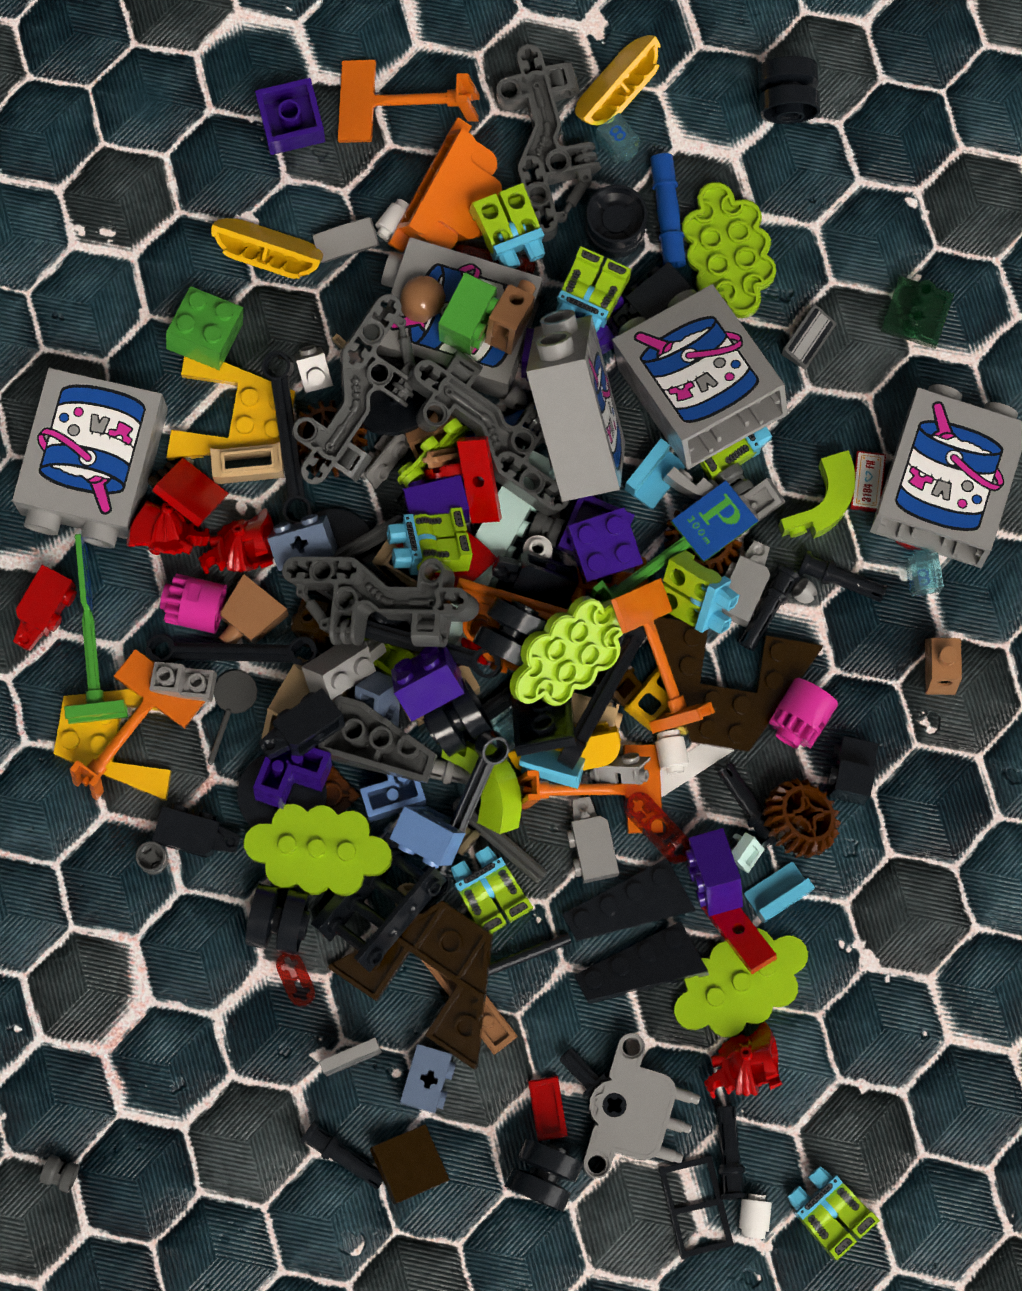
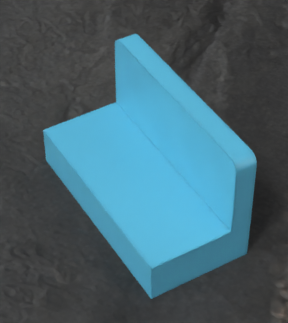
M662 438L625 484V491L649 509H654L671 486L663 481V479L673 467H676L678 470L686 468L681 460L669 451L670 444Z
M553 749L523 755L520 758L519 765L522 766L521 773L527 770L539 771V778L578 789L581 783L585 758L580 757L572 770L557 762L561 751Z
M790 862L746 891L744 896L761 922L765 923L811 893L815 887L810 879L807 878L805 880L797 866Z

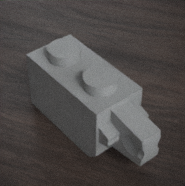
M753 541L744 557L740 555L737 563L732 562L725 574L727 578L731 579L729 588L740 596L733 609L727 611L722 608V613L731 617L732 622L745 628L749 624L770 577L769 570L765 567L770 547L757 541Z
M371 639L363 641L361 645L341 643L303 665L302 670L309 692H317L322 688L332 700L376 672L373 662L387 652L384 643Z
M590 797L572 800V830H567V837L570 848H576L578 859H573L576 877L582 876L583 884L617 877L619 870L608 820L602 816H597Z

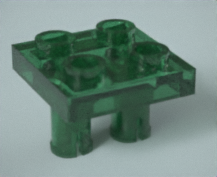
M899 276L881 332L936 349L954 294L935 288L934 283L930 280L917 282Z

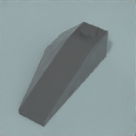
M340 695L334 699V704L343 714L345 727L320 743L317 749L331 753L332 761L428 784L437 754L364 702Z

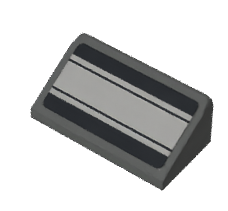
M814 304L784 347L782 356L806 371L837 323L820 307Z

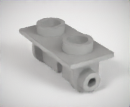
M404 434L395 436L383 435L374 446L380 454L377 456L371 451L368 453L373 459L361 475V478L364 480L367 478L375 489L388 478L390 471L406 455L410 448Z
M627 753L617 756L612 763L591 769L590 778L595 780L596 783L616 784L619 782L618 773H620L622 784L641 785L643 782L648 781L649 773L648 770H644V765L651 760V757H641L638 753Z

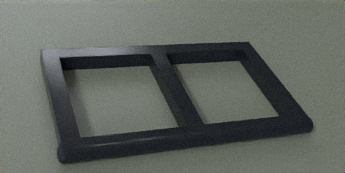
M712 1156L667 1167H659L681 1259L684 1260L690 1256L734 1246L723 1200H720L721 1191ZM707 1163L716 1199L675 1209L666 1173ZM717 1205L726 1241L685 1251L677 1215Z

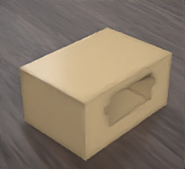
M339 334L332 337V341L342 350L347 342Z

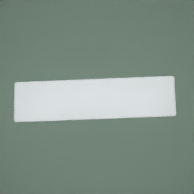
M700 744L687 753L689 765L684 767L683 773L667 775L666 771L660 770L661 797L734 750Z

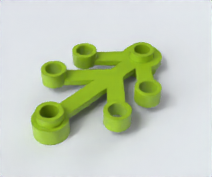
M457 418L452 419L444 426L443 430L446 432V435L440 442L434 436L429 437L420 446L424 452L414 463L410 461L399 469L398 474L400 476L397 478V482L400 485L404 484L408 488V484L419 481L425 474L424 470L428 468L427 463L422 461L423 457H427V452L457 446V440L471 429L467 426L463 427Z

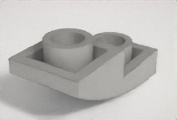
M370 217L312 235L316 248L323 253L321 263H327L348 254H357L380 245L372 218Z
M673 467L663 479L669 486L694 500H700L719 486L715 481L711 479L707 481L704 477L695 485L692 483V476L682 468L678 470L676 467Z
M154 662L149 690L178 698L212 702L217 673L214 670L186 668L183 664Z

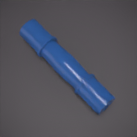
M660 153L650 158L653 177L652 189L656 192V208L661 233L658 238L661 243L663 266L670 262L676 269L686 265L683 242L684 233L681 231L680 210L676 193L678 182L675 177L673 155Z

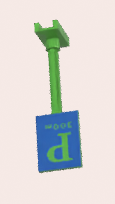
M725 480L671 520L672 525L682 536L680 540L620 584H614L608 588L602 580L593 587L590 597L600 601L602 604L609 599L625 594L667 565L670 558L688 548H691L704 563L757 524L758 519Z
M75 534L80 600L84 609L82 627L88 691L86 692L87 704L64 706L65 719H68L69 724L128 718V709L124 700L104 702V691L100 688L88 548L81 534Z

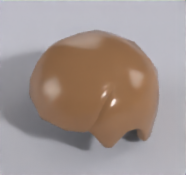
M428 275L414 277L404 285L399 299L401 311L411 321L425 323L441 312L446 295L443 286L435 278Z

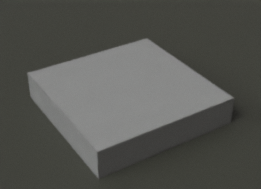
M373 1038L323 1059L319 1063L327 1077L377 1056L382 1051L376 1038Z

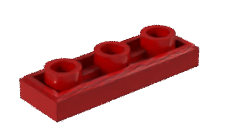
M488 436L459 438L457 446L471 524L500 522L502 515ZM477 476L483 478L484 481L479 480Z
M701 907L705 914L708 916L706 907ZM741 908L708 916L751 974L777 959V954Z

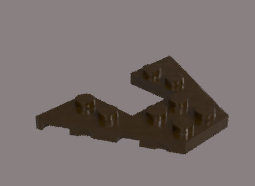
M661 617L654 620L679 694L684 696L687 707L712 702L715 711L711 715L704 716L700 721L685 725L689 743L742 752L750 751L769 724L770 719L795 678H802L823 648V645L764 636L756 692L753 693L700 684L708 630L701 633L694 626L679 620Z
M441 901L417 915L387 951L383 960L370 973L354 959L359 952L358 950H354L349 955L328 965L327 968L375 1001H379L410 952L455 982L458 986L425 1036L474 1070L477 1069L493 934L447 902Z

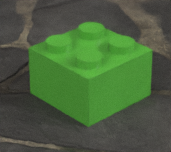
M464 273L438 323L439 341L470 356L474 348L479 350L486 337L484 331L489 316L499 301L497 298V287Z
M190 286L166 331V349L220 370L243 325V307Z

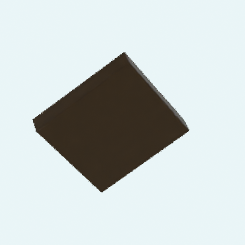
M426 1124L370 1148L394 1205L450 1180Z

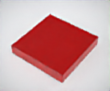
M184 458L152 490L198 527L229 494Z

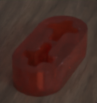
M283 953L277 959L276 968L287 995L294 1005L298 1007L309 1006L314 1001L316 992L304 962L298 954L295 956ZM290 958L292 962L298 961V965L295 966L297 973L295 978H292L288 970H282V967L286 965L285 959ZM299 980L304 989H310V992L306 994L307 1000L302 1001L300 998H294L293 995L297 993L295 982Z

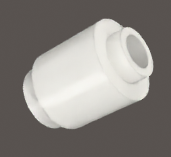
M397 199L395 203H391L375 224L378 229V236L384 241L389 242L409 206L407 202Z
M535 535L526 540L523 553L541 550L543 552L539 553V555L552 559V544L546 537Z
M668 730L658 733L655 746L660 770L666 771L667 775L683 773L684 767L689 765L685 740L680 735V730Z
M748 1194V1200H741L739 1219L741 1236L765 1239L766 1232H769L772 1207L771 1202H766L765 1195Z

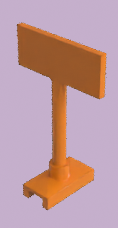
M376 60L342 61L338 125L339 143L372 142L373 114L376 106L447 104L448 107H459L467 122L478 121L479 119L471 101L479 100L480 94L468 73H457L456 89H449L446 93L375 95Z
M656 579L611 599L623 634L642 625L644 626L669 698L667 704L670 712L649 722L652 734L702 720L704 716L715 713L712 702L687 707L684 696L679 694L654 624L655 619L673 611L662 579Z
M136 649L116 672L114 678L143 698L142 703L96 760L92 759L88 766L76 760L70 768L73 784L77 787L81 783L86 787L89 784L92 798L96 801L104 793L101 776L107 770L106 765L153 707L185 729L206 702L151 692L149 688L154 662Z
M623 745V755L638 753L641 757H651V760L644 765V770H648L649 773L648 781L643 782L641 785L622 783L580 784L578 789L562 784H549L548 781H539V771L527 770L517 778L519 786H524L522 787V793H524L522 809H528L540 801V799H548L549 796L624 795L626 799L627 834L663 833L660 767L656 746Z

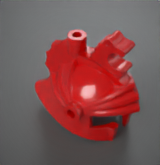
M146 501L129 528L126 545L128 547L148 546V550L154 555L161 553L175 555L182 552L190 555L193 546L201 547L208 545L210 534L208 528H205L203 532L196 531L194 529L195 524H187L184 517L168 503H163L160 506Z
M266 508L262 509L252 519L232 521L230 524L223 526L217 532L218 535L210 536L209 542L213 549L208 550L207 553H203L198 558L205 574L209 573V568L214 564L218 565L220 571L227 567V570L235 572L251 571L257 569L259 565L262 569L274 564V557L267 540L274 524Z
M766 1022L761 1023L758 1029L750 1036L741 1034L731 1037L730 1040L722 1043L721 1049L718 1050L719 1055L711 1056L713 1068L721 1066L722 1068L713 1073L712 1076H708V1079L704 1081L705 1088L710 1093L711 1098L716 1097L715 1090L718 1087H724L728 1095L733 1090H736V1095L750 1096L753 1094L756 1096L762 1084L769 1083L770 1090L783 1085L778 1072L776 1040Z

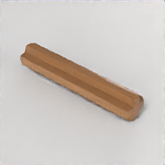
M458 446L428 451L427 457H423L422 461L427 463L430 469L460 463Z

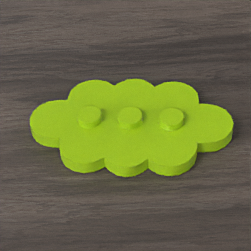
M711 182L704 185L697 196L698 209L689 212L682 223L681 228L684 233V240L690 244L687 251V262L694 271L698 272L696 277L698 292L713 284L737 318H748L754 315L760 306V291L768 288L776 276V265L773 259L767 255L771 247V238L764 229L760 228L762 215L759 207L754 202L746 199L735 200L731 189L727 185L720 182Z
M582 596L570 605L567 613L558 612L552 615L547 620L544 631H536L525 639L521 647L523 664L513 673L510 679L509 687L515 699L525 704L534 703L542 699L552 706H560L572 697L575 689L581 690L590 687L595 681L598 671H605L617 662L621 649L618 638L623 633L611 599L601 604L600 601L590 596Z
M286 804L284 809L279 808L276 811L272 824H257L250 828L244 838V849L247 855L253 861L265 864L267 878L275 887L291 889L299 885L305 893L311 895H319L329 888L336 895L350 896L362 887L365 876H379L385 873L392 862V851L388 843L382 838L370 836V825L361 813L345 811L337 815L332 808L325 805L316 806L307 812L299 805Z
M757 928L777 954V959L751 974L726 941L718 943L713 948L709 958H701L709 975L684 979L688 991L683 993L674 1005L676 1021L687 1030L696 1031L708 1025L716 1035L722 1038L737 1036L744 1029L746 1023L758 1025L765 1022L770 1017L773 1007L782 1008L795 1000L798 994V983L794 975L803 969L808 961L806 945L795 936L786 935L773 940L766 931Z

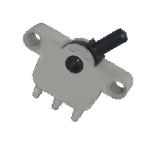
M635 1033L625 1034L620 1039L608 1078L604 1074L599 1077L574 1049L567 1050L559 1059L586 1089L583 1094L589 1100V1113L594 1121V1126L583 1160V1169L586 1175L592 1179L603 1178L609 1172L614 1154L640 1161H646L653 1157L681 1163L684 1155L682 1153L662 1146L666 1129L687 1134L691 1132V1124L672 1118L670 1115L675 1099L686 1103L699 1104L700 1095L675 1087L672 1079L665 1074L640 1067L645 1052V1043L641 1036ZM627 1040L636 1041L639 1044V1053L634 1056L627 1055L623 1051V1043ZM608 1099L612 1101L618 1099L621 1101L619 1106L620 1113L616 1111L609 1113L607 1111L609 1106ZM594 1156H599L605 1161L604 1171L598 1174L591 1172L588 1167L589 1159Z

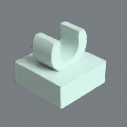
M746 832L743 836L734 834L733 838L738 842L735 848L731 849L735 863L739 869L749 873L765 849L755 837Z

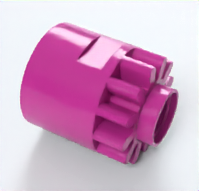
M176 573L172 584L166 583L161 595L160 609L165 610V622L216 634L221 622L220 613L225 606L227 585Z
M795 678L776 708L769 724L774 726L773 729L777 730L775 736L785 744L793 748H798L801 745L811 749L836 710L838 702L833 696L817 685L801 678Z

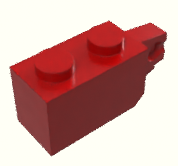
M43 564L41 565L16 608V614L20 620V625L13 640L16 645L31 651L43 635L48 637L51 631L55 632L62 621V616L60 615L65 606L69 607L73 603L77 591H75L76 585L71 579Z

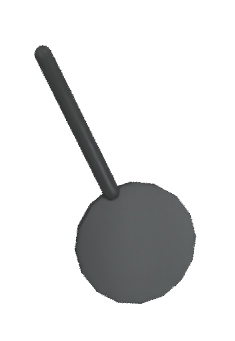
M233 670L226 672L218 678L215 684V701L225 711L208 760L209 765L214 763L231 713L239 714L246 712L257 699L258 690L256 682L249 674L243 671Z

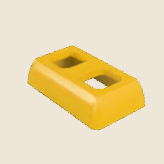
M658 667L653 670L643 682V686L624 706V710L649 731H651L649 722L670 712L667 700H669L667 692L657 683L661 676ZM646 694H651L661 703V706L653 715H649L639 707L638 703Z

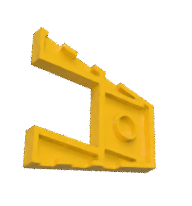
M184 356L181 372L182 378L237 386L229 438L171 430L166 457L168 461L188 457L190 459L204 458V456L211 455L210 448L229 449L270 445L280 442L271 381L223 362L220 370H217ZM290 389L292 407L294 408L296 393Z
M130 689L104 692V702L124 700L127 707L138 708L143 701V698ZM86 694L63 696L54 755L72 763L78 760L85 766H88L92 759L96 760L118 733L121 718L69 724L68 719H65L64 706L87 704ZM153 707V708L151 709V710H153V711H159V710H158L157 708H155V707ZM114 757L106 765L107 770L103 774L106 777L167 801L171 770L114 762Z

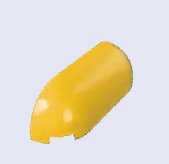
M654 35L642 36L629 43L618 53L578 100L575 114L579 119L587 124L598 126L612 123L623 112L659 68L657 60L660 43L657 37Z
M225 218L219 219L212 224V237H215L224 255L288 278L299 279L301 276L311 274L318 268L323 258L322 251L308 241L245 220Z
M607 721L598 722L580 756L585 758L583 770L603 767L616 759L621 746L617 726L611 727ZM511 747L508 754L509 759L521 772L522 766L519 765L521 756L517 757L515 747ZM558 748L554 750L562 751L563 748Z

